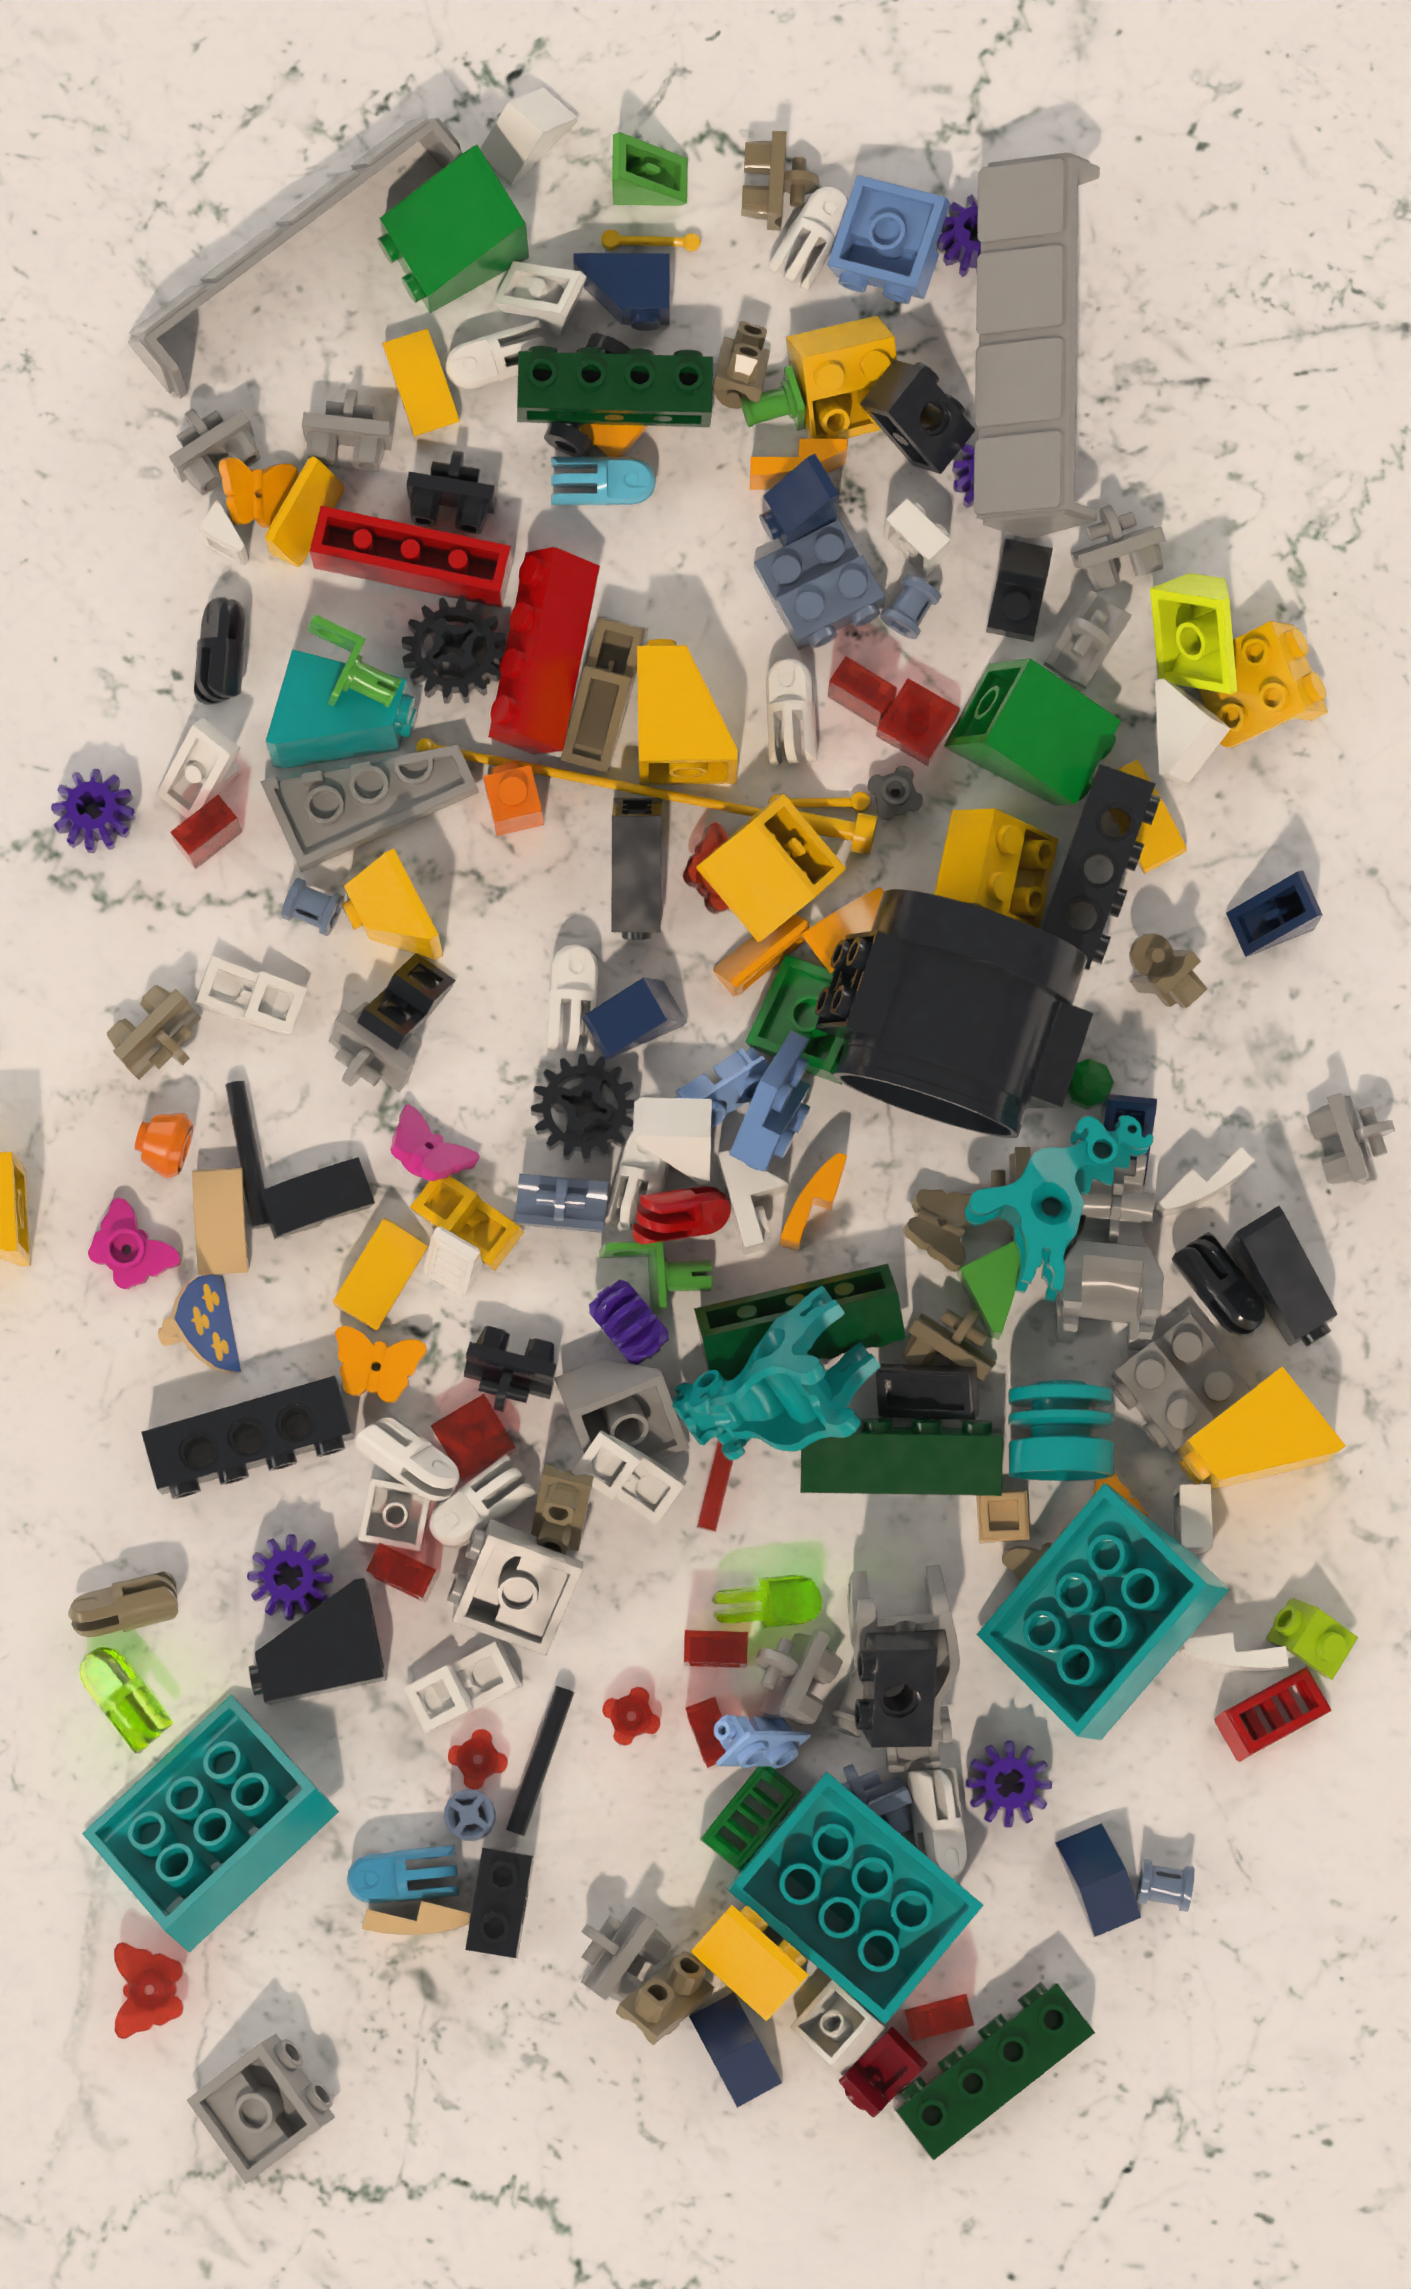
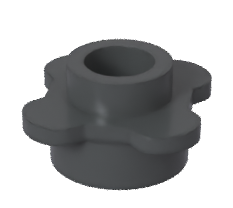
M899 766L894 773L885 776L876 774L869 779L868 791L875 795V801L878 806L877 815L881 819L889 821L894 819L895 816L905 814L908 810L916 812L921 808L923 797L915 790L912 782L914 773L909 767ZM893 789L899 790L900 795L898 797L891 795Z

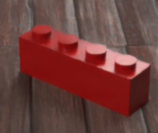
M320 506L310 547L314 569L456 599L465 597V601L503 608L513 565L512 550L509 545L326 506Z
M557 547L525 553L524 561L519 569L520 582L515 607L509 618L510 631L506 651L500 663L501 676L498 691L490 712L489 738L533 755L563 751L600 565Z

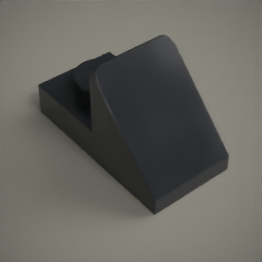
M1011 539L1005 540L986 629L987 633L1030 642L1034 641L1053 548Z

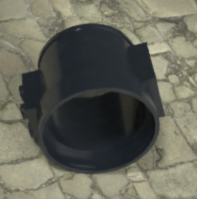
M902 889L886 890L883 892L871 931L848 934L845 940H840L836 945L831 958V968L835 970L830 985L821 991L816 1002L815 1014L819 1018L815 1029L844 1039L842 1047L844 1051L840 1063L836 1065L833 1077L842 1084L891 1106L941 1123L997 1137L1017 1138L1022 1127L1020 1122L1024 1110L1028 1108L1063 1107L1093 1016L1092 1012L1073 1005L1087 962V956L1075 946L1046 931L988 909L923 892Z

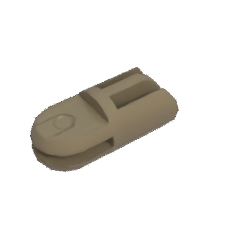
M163 1571L123 1582L112 1583L111 1587L85 1593L77 1597L69 1608L68 1616L72 1620L71 1625L76 1633L81 1636L97 1637L121 1630L127 1632L136 1628L172 1620L178 1614L176 1581L172 1574Z

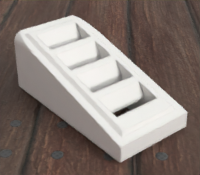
M441 1226L436 1227L431 1235L424 1264V1273L428 1278L461 1297L466 1296L484 1268L480 1250Z

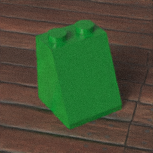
M478 145L469 148L379 218L382 236L377 238L384 255L391 264L398 260L406 273L401 279L409 296L415 303L422 300L429 313L436 311L509 270L513 261L523 262L529 258L526 223Z
M1031 658L991 663L987 666L944 747L1054 806L1074 805L1089 793L1094 781L1092 774L1099 761L1104 759L1113 749L1116 743V736L1114 734L1121 720Z

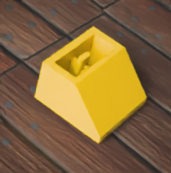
M878 316L786 337L789 366L792 365L805 405L804 424L809 438L846 439L882 430L860 405L891 363L897 360L895 337Z
M784 793L754 814L696 866L697 870L758 943L812 901L846 870L845 866Z
M996 808L952 810L934 895L988 909L1040 929L1058 838Z
M731 1905L690 1952L760 2017L767 2021L808 1976L801 1968L807 1959L785 1939L778 1946L763 1933L769 1924L748 1905L744 1906L741 1911Z

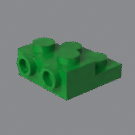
M785 955L745 1042L755 1050L775 1057L792 1030L809 1039L802 1058L809 1061L805 1072L842 1085L841 1082L833 1077L836 1065L840 1063L844 1051L842 1048L844 1039L815 1029L819 1018L815 1014L816 1002L821 991L825 987H829L833 973L830 974L824 967Z

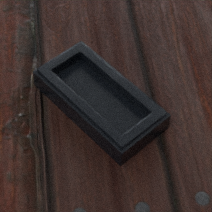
M880 1363L881 1367L876 1371L878 1416L976 1420L978 1417L977 1367Z

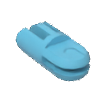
M551 457V467L597 468V473H562L551 475V486L597 488V493L552 494L551 505L638 504L651 496L656 485L655 474L651 466L643 459L636 457Z

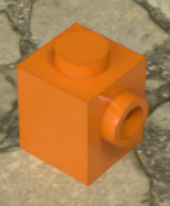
M518 762L505 763L494 767L491 770L492 774L483 776L496 836L544 825L543 812L531 765L521 767Z

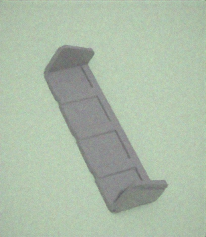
M438 117L410 120L351 165L352 170L350 172L338 174L275 222L278 225L277 227L264 230L200 278L202 281L200 285L188 287L129 332L131 340L128 341V344L169 394L174 392L179 399L188 394L180 368L158 342L157 338L418 141L442 169L449 165L462 152L458 140Z
M1058 153L990 162L988 167H982L978 173L977 238L981 242V254L977 258L976 331L979 333V347L976 349L975 424L978 426V440L975 442L974 512L977 514L978 519L983 520V525L1026 539L1047 535L1097 520L1096 509L1075 503L1078 186L1098 179L1100 177V167L1072 153Z

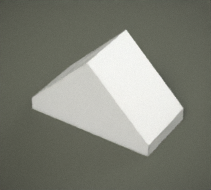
M542 87L507 103L480 150L491 168L513 187L578 120L573 113Z
M1165 679L1155 680L1159 775L1180 785L1187 784L1193 779L1231 728L1185 689Z
M639 1098L634 1102L633 1140L701 1186L710 1182L712 1099Z

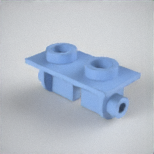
M753 1047L746 1051L740 1048L737 1052L713 1067L714 1072L721 1081L713 1085L707 1075L703 1073L682 1088L677 1089V1096L674 1098L712 1099L711 1128L720 1124L725 1116L746 1102H751L758 1083L768 1068L767 1062L763 1055L760 1057Z
M725 1715L714 1726V1735L726 1751L716 1761V1764L718 1766H741L742 1768H750L752 1766L780 1768L789 1764L798 1756L799 1751L797 1749L812 1735L809 1731H792L790 1724L784 1718L769 1720L766 1717L752 1716L748 1720L746 1716Z

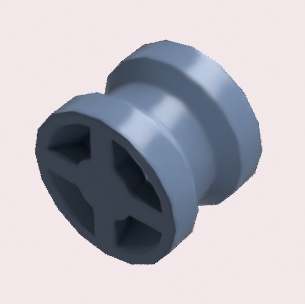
M465 1789L455 1793L448 1800L444 1809V1820L449 1831L457 1838L464 1841H477L492 1831L496 1820V1811L493 1803L484 1793Z

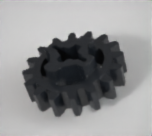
M444 597L439 598V610L435 612L426 605L421 607L424 620L419 622L410 619L408 627L414 636L402 637L401 641L403 649L411 652L402 657L404 668H416L410 674L411 683L417 685L425 681L424 693L428 698L433 696L437 690L442 691L445 704L450 703L455 693H460L463 702L469 703V691L472 689H476L483 696L486 695L487 687L485 680L487 678L496 682L500 680V671L494 664L500 665L501 659L505 654L504 651L496 649L506 644L505 633H493L499 626L497 617L494 615L484 620V605L481 603L474 606L472 610L466 609L465 597H459L456 607H449ZM448 622H462V623H466V625H465V626L452 625V624H449ZM430 634L434 642L433 648L426 652L425 658H422V647L426 637ZM486 642V656L479 667L475 654L482 649V644ZM450 644L456 649L462 647L463 654L457 657L453 652L446 653L445 647ZM442 676H459L461 679H446Z
M579 1054L578 1065L572 1067L565 1058L560 1059L561 1072L559 1074H555L548 1069L543 1072L548 1086H535L533 1089L534 1095L543 1101L531 1106V1115L544 1118L535 1125V1131L537 1135L548 1132L551 1134L546 1142V1147L550 1151L559 1144L564 1146L563 1157L565 1160L569 1161L574 1151H580L584 1163H589L591 1151L598 1150L600 1155L606 1159L609 1157L608 1144L613 1142L619 1147L624 1146L625 1139L620 1133L621 1130H633L634 1121L627 1117L626 1114L634 1112L635 1101L626 1100L625 1097L634 1091V1085L632 1082L623 1084L618 1082L623 1074L620 1066L607 1072L605 1070V1057L600 1056L595 1065L592 1066L587 1064L585 1054ZM584 1077L583 1083L573 1088L567 1089L562 1087L573 1079ZM604 1084L614 1093L618 1109L613 1108V1105L604 1101L601 1095ZM585 1098L591 1099L593 1110L596 1113L587 1112L584 1118L577 1117L576 1107L573 1104L582 1105ZM551 1108L565 1115L568 1122L565 1133L555 1124ZM599 1127L607 1130L598 1137L584 1139L586 1133Z

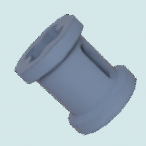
M907 574L901 581L902 590L890 609L886 608L882 611L880 618L895 632L907 638L917 639L921 632L918 626L931 605H936L942 596L938 590L921 578Z
M297 878L286 896L281 915L283 919L288 921L294 917L319 928L320 934L329 936L341 913V904L344 902V896L337 893L329 896L307 887L305 880Z
M1143 1859L1137 1888V1904L1145 1905L1147 1901L1178 1905L1179 1911L1188 1912L1193 1892L1194 1867L1185 1866L1183 1870L1154 1866L1151 1860Z

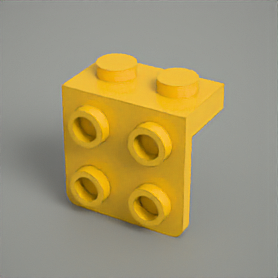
M1269 621L1233 639L1238 692L1227 694L1199 689L1205 707L1231 728L1220 742L1222 746L1228 748L1236 747L1291 719L1312 721L1328 713L1323 700L1326 698L1325 686L1320 677L1315 672H1312L1306 654L1309 653L1307 641L1302 632L1295 628L1293 624Z

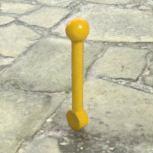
M610 229L606 230L601 237L602 246L609 251L616 250L620 245L684 247L687 251L693 252L699 249L701 245V239L695 233H688L684 237L620 236L617 231Z
M861 791L856 792L852 797L788 798L796 808L851 807L854 811L861 813L866 811L870 805V797ZM781 794L772 795L769 798L768 804L776 798H778Z

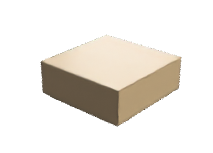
M1027 1490L1002 1491V1496H976L979 1543L1030 1540Z

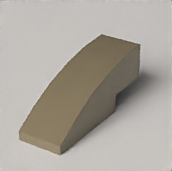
M603 616L598 617L587 663L583 668L561 761L608 773L637 675V646H644L649 628Z

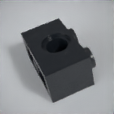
M894 360L860 405L913 466L942 474L975 432V428L964 417L966 412L964 406L954 397L945 394L937 385L939 377L932 369L920 362L913 365Z
M874 1632L866 1634V1650H860L857 1657L858 1678L860 1682L864 1681L863 1699H856L855 1725L857 1730L863 1731L871 1748L932 1747L938 1649L927 1632ZM897 1682L905 1683L903 1690L899 1694L892 1697L883 1696L885 1690L891 1684Z
M482 1848L465 1950L518 1959L534 1864L533 1856Z

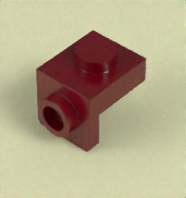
M892 2026L839 2079V2083L845 2089L847 2098L854 2106L865 2110L871 2117L875 2118L928 2063Z

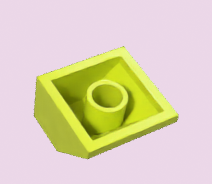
M1187 573L1150 588L1158 679H1165L1175 685L1227 694L1238 692L1230 600L1225 578Z

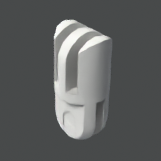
M823 187L817 189L808 198L768 265V268L776 272L790 251L796 237L798 236L804 240L784 274V277L792 282L812 248L820 249L818 256L813 261L800 285L806 291H809L831 254L849 201V198L841 189Z
M539 320L456 346L450 352L446 361V374L457 387L471 390L518 377V364L506 367V363L517 360L518 351H528L529 348L534 346H547L545 338H533L501 348L500 344L540 331L541 325Z
M781 660L773 665L768 671L766 678L769 765H781L782 762L780 721H783L784 747L788 763H800L801 761L800 720H803L806 759L808 762L817 761V742L812 675L808 668L798 660Z
M578 944L565 946L552 959L550 966L546 1049L556 1050L558 1046L561 1005H564L562 1042L565 1051H575L577 1049L580 1035L581 1006H584L583 1016L597 1007V959L584 946ZM583 1020L582 1049L584 1052L594 1053L595 1040Z
M633 1130L624 1144L605 1216V1224L615 1226L620 1222L622 1228L629 1230L633 1229L634 1223H638L635 1219L637 1206L640 1204L639 1196L663 1192L670 1164L633 1140Z
M389 1414L362 1429L356 1436L355 1445L363 1455L418 1495L428 1500L440 1501L449 1498L455 1491L460 1477L455 1463L393 1414Z
M505 1454L454 1492L449 1498L438 1504L431 1513L430 1531L434 1539L442 1546L458 1549L469 1544L475 1529L485 1532L490 1519L499 1522L534 1496L536 1491L531 1484H523L525 1476L519 1469H511L513 1461L508 1454Z
M943 1767L941 1769L912 1771L907 1774L909 1794L913 1802L910 1805L916 1848L953 1878L961 1873L967 1859L956 1768Z

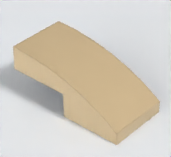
M243 1168L193 1170V1205L198 1275L248 1272Z
M421 1901L417 1921L367 1909L362 1929L395 1935L435 1934L469 1925L471 1913Z

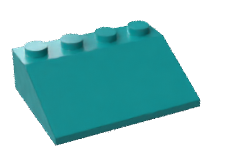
M1104 1483L976 1635L1077 1737L1102 1740L1230 1589L1194 1554L1112 1487Z
M231 1694L82 1834L162 1929L190 1953L339 1811Z
M827 1771L757 1849L726 1887L732 1895L745 1906L748 1905L772 1929L884 2024L889 2021L984 1906Z

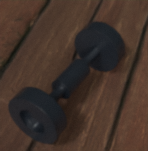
M599 333L591 334L586 347L604 349L606 354H625L630 349L621 341ZM552 422L549 424L544 435V439L549 445L572 457H588L593 446L591 438L579 430L581 424H571L569 426L559 422Z

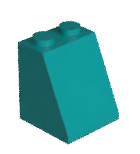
M292 649L265 741L273 766L286 769L398 751L403 736L408 738L412 736L417 718V709H413L415 697L409 694L407 679L398 677L402 680L389 708L348 688L347 692L341 691L333 707L327 703L346 663Z

